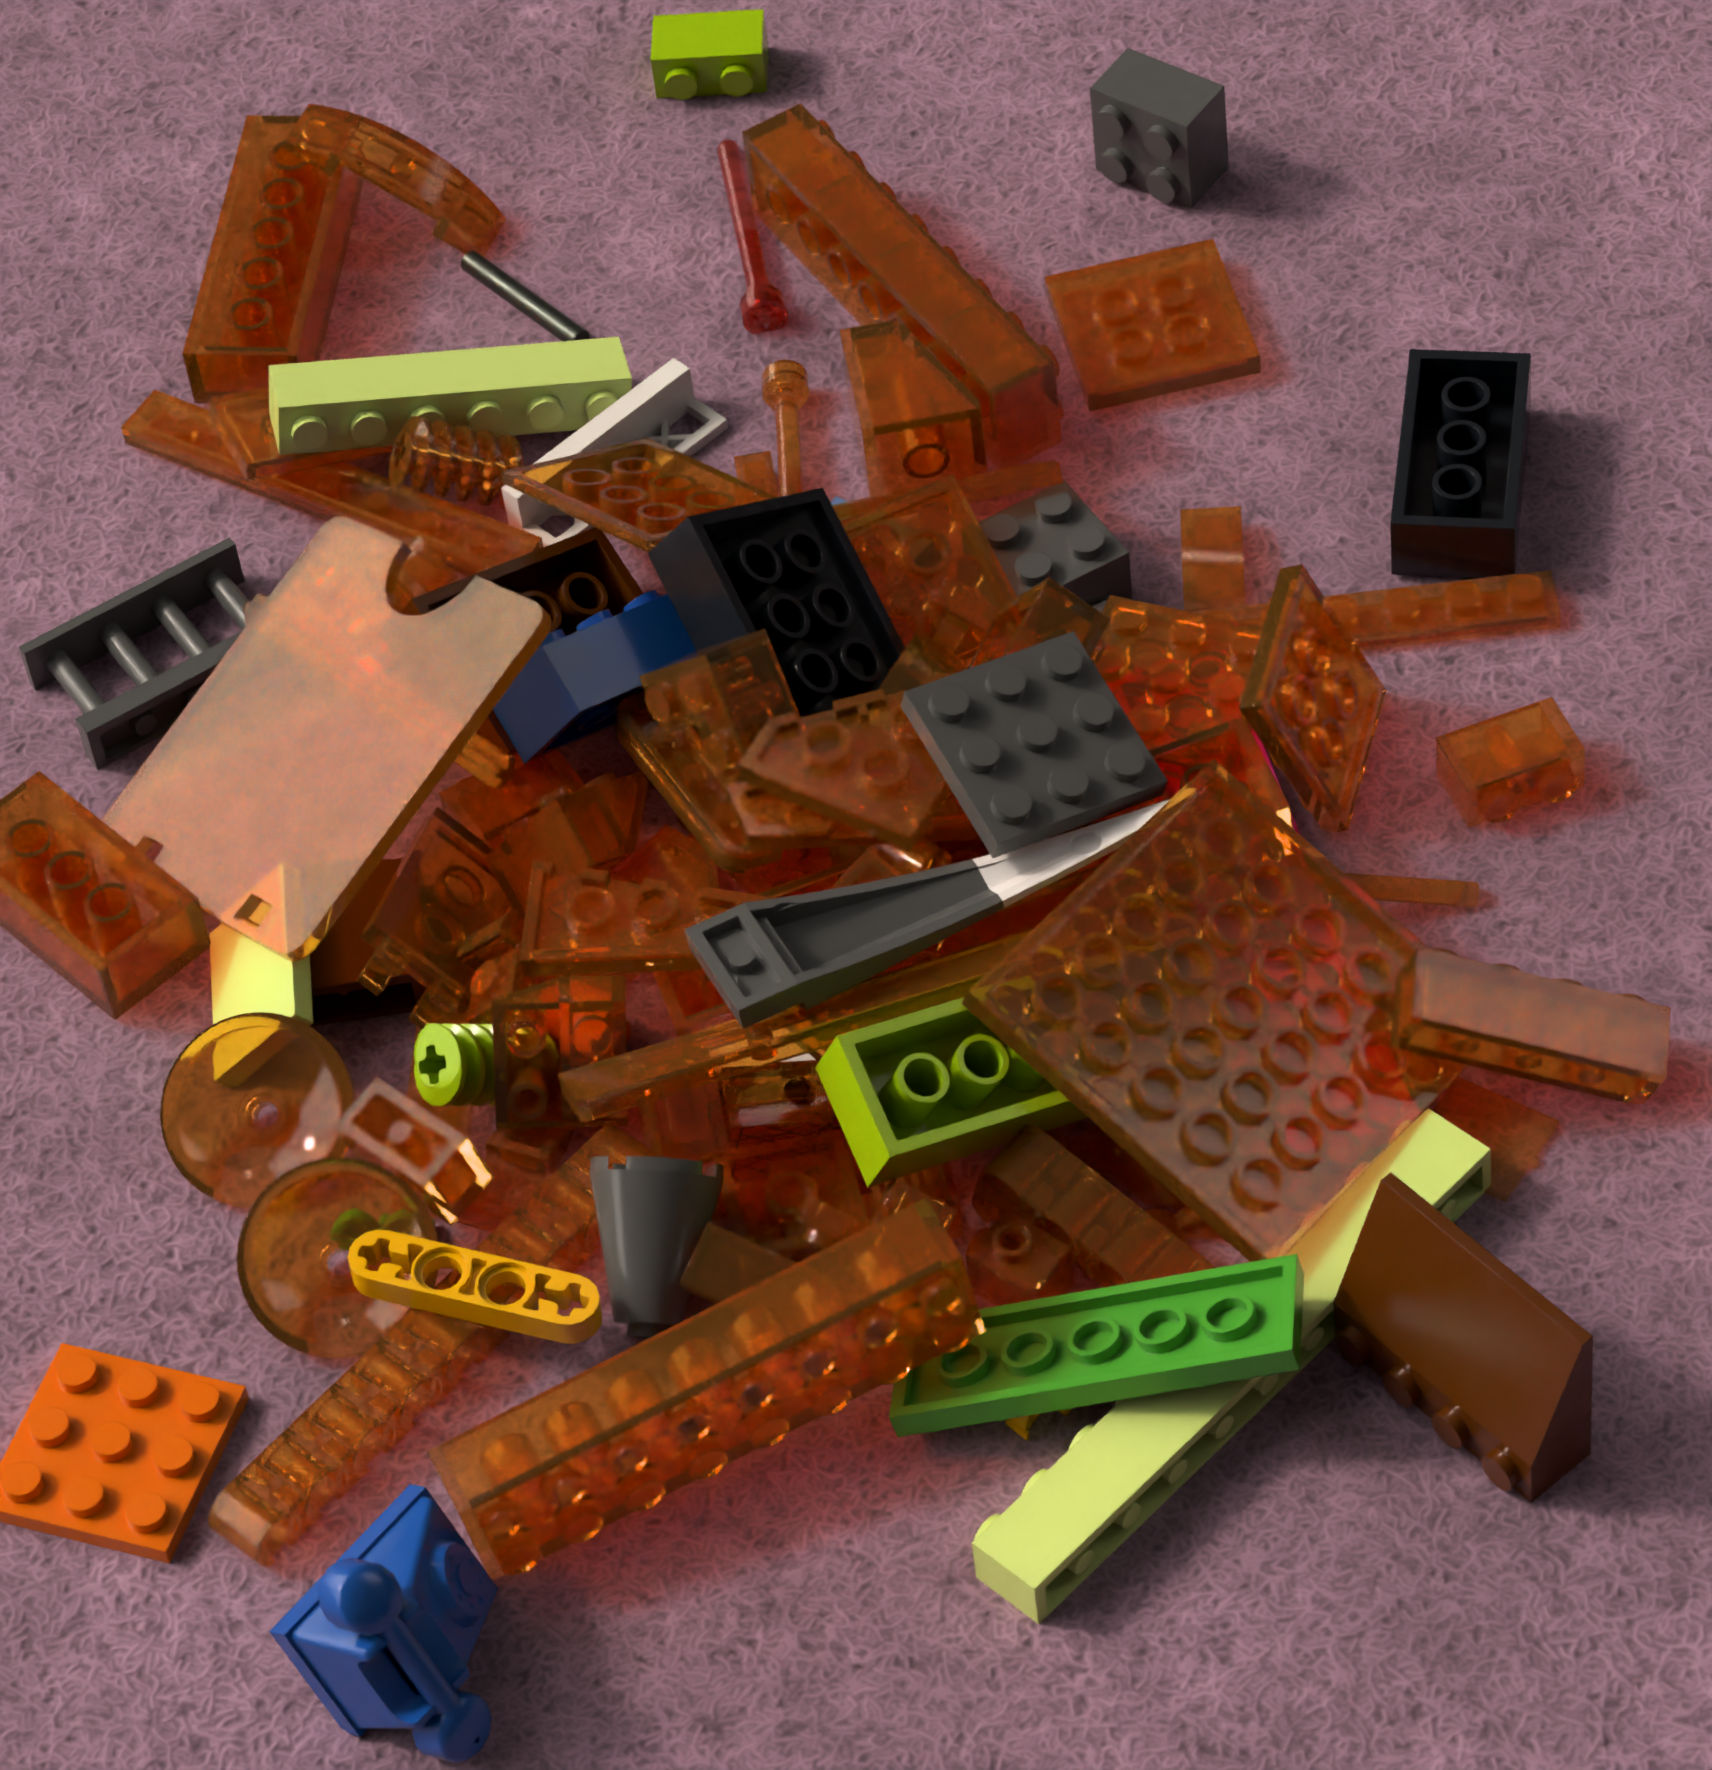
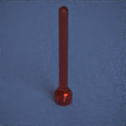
M726 139L718 145L717 154L747 285V290L739 304L743 325L751 334L783 329L789 318L785 297L779 289L769 282L740 149L735 141ZM769 323V327L766 329L763 324Z

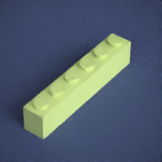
M619 337L269 365V414L279 456L579 430L632 390V376Z

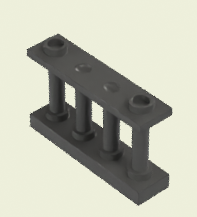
M230 537L19 646L29 682L35 691L57 680L83 712V715L75 718L86 756L97 770L309 658L300 621L289 607L264 619L237 587V585L245 582L236 545ZM215 597L242 631L211 646L185 615V612ZM163 625L190 659L158 674L132 640ZM110 652L137 686L105 702L79 668Z

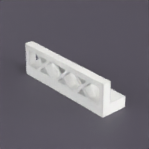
M673 358L501 488L508 524L540 548L585 532L598 525L601 526L602 522L605 523L728 428L727 419L694 397L690 368ZM686 413H689L705 424L693 434L669 435L670 426ZM661 449V458L650 467L627 468V458L636 451ZM618 482V491L608 499L584 501V491L594 483ZM569 513L570 515L576 514L574 525L557 538L539 527L551 516L569 515Z

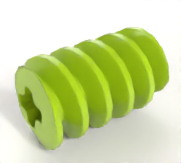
M427 1023L418 1034L414 1045L416 1086L422 1098L432 1106H486L488 1104L494 1106H505L506 1104L524 1106L534 1099L540 1087L546 1084L551 1077L555 1066L556 1054L553 1043L546 1032L535 1024Z

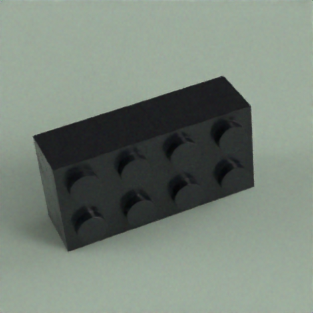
M1410 349L1390 522L1392 575L1515 580L1531 407V353Z

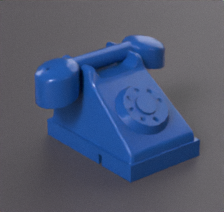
M410 1484L333 1565L328 1567L324 1575L269 1632L338 1725L353 1736L361 1737L367 1729H413L412 1736L414 1742L423 1754L455 1763L467 1761L480 1752L489 1737L492 1718L487 1702L480 1695L458 1690V1688L470 1676L467 1664L499 1588L427 1488Z

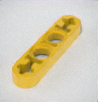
M390 1230L366 1232L356 1238L349 1248L347 1258L354 1286L361 1294L370 1298L559 1343L575 1344L586 1341L596 1334L602 1324L603 1313L597 1286L590 1279L578 1274ZM382 1257L391 1258V1263H382L378 1271L369 1270L368 1264L378 1265ZM452 1268L461 1274L458 1283L445 1290H435L425 1284L429 1274L438 1269ZM404 1273L411 1274V1279L405 1280ZM504 1283H515L525 1289L521 1299L508 1305L496 1304L488 1297L495 1287ZM539 1293H545L546 1300L540 1299ZM572 1302H580L582 1304V1308H574L569 1316L560 1315L559 1309L567 1310Z

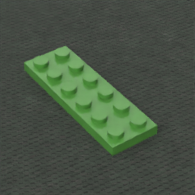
M1287 1255L901 1323L889 1414L891 1424L897 1437L1300 1370L1304 1272L1298 1255Z

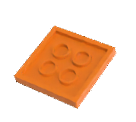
M61 1343L0 1463V1522L170 1564L249 1400L246 1386Z

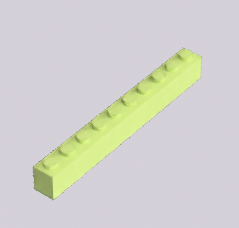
M1429 1108L1410 1126L1402 1125L1387 1141L1384 1150L1367 1167L1360 1166L1351 1172L1345 1180L1341 1191L1322 1209L1316 1208L1305 1216L1296 1234L1278 1251L1272 1250L1260 1259L1265 1260L1297 1254L1304 1272L1300 1370L1147 1395L1134 1399L1117 1400L1115 1406L1096 1425L1089 1424L1077 1433L1070 1444L1069 1450L1049 1469H1041L1036 1472L1026 1483L1021 1496L1001 1515L994 1514L990 1516L980 1526L972 1542L976 1578L1036 1623L1040 1624L1334 1339L1333 1302L1381 1179L1390 1172L1393 1173L1454 1223L1491 1187V1149Z

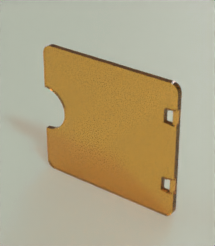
M346 516L330 519L317 531L97 824L92 835L93 848L109 861L288 961H299L306 958L317 948L544 641L551 628L549 613L537 602L476 575L463 591L438 609L416 616L400 614L395 607V586L400 571L412 550L404 542ZM155 843L163 849L151 865L141 858L152 844ZM262 902L271 907V909L264 917L261 925L248 919V917L254 913Z

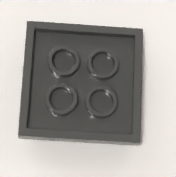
M1074 631L904 692L901 708L992 858L1163 795L1167 785L1166 777Z

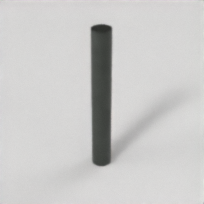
M469 251L463 256L460 264L463 271L561 341L589 339L590 335L587 330L476 251Z

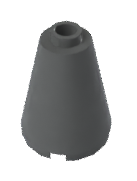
M609 1156L591 1157L590 1178L613 1321L618 1324H627L626 1337L666 1340L668 1327L682 1326L724 1183L725 1167L721 1164H715L706 1169V1175H702L703 1161L626 1156V1164L613 1163V1169H608Z

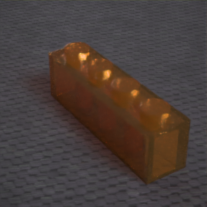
M1418 947L1396 976L1390 1047L1615 1101L1645 1104L1667 1078L1671 1008L1649 1003L1644 998L1634 994L1616 995L1587 988L1580 982L1572 979H1550L1525 973L1510 964H1488L1459 957L1455 952L1444 948L1426 949Z

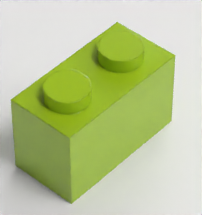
M764 9L653 16L651 67L656 98L685 100L693 96L728 94L738 97L748 93L767 92L769 45Z

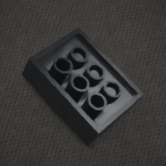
M823 488L688 516L648 553L758 773L807 760L907 717L901 708L904 692L924 685Z

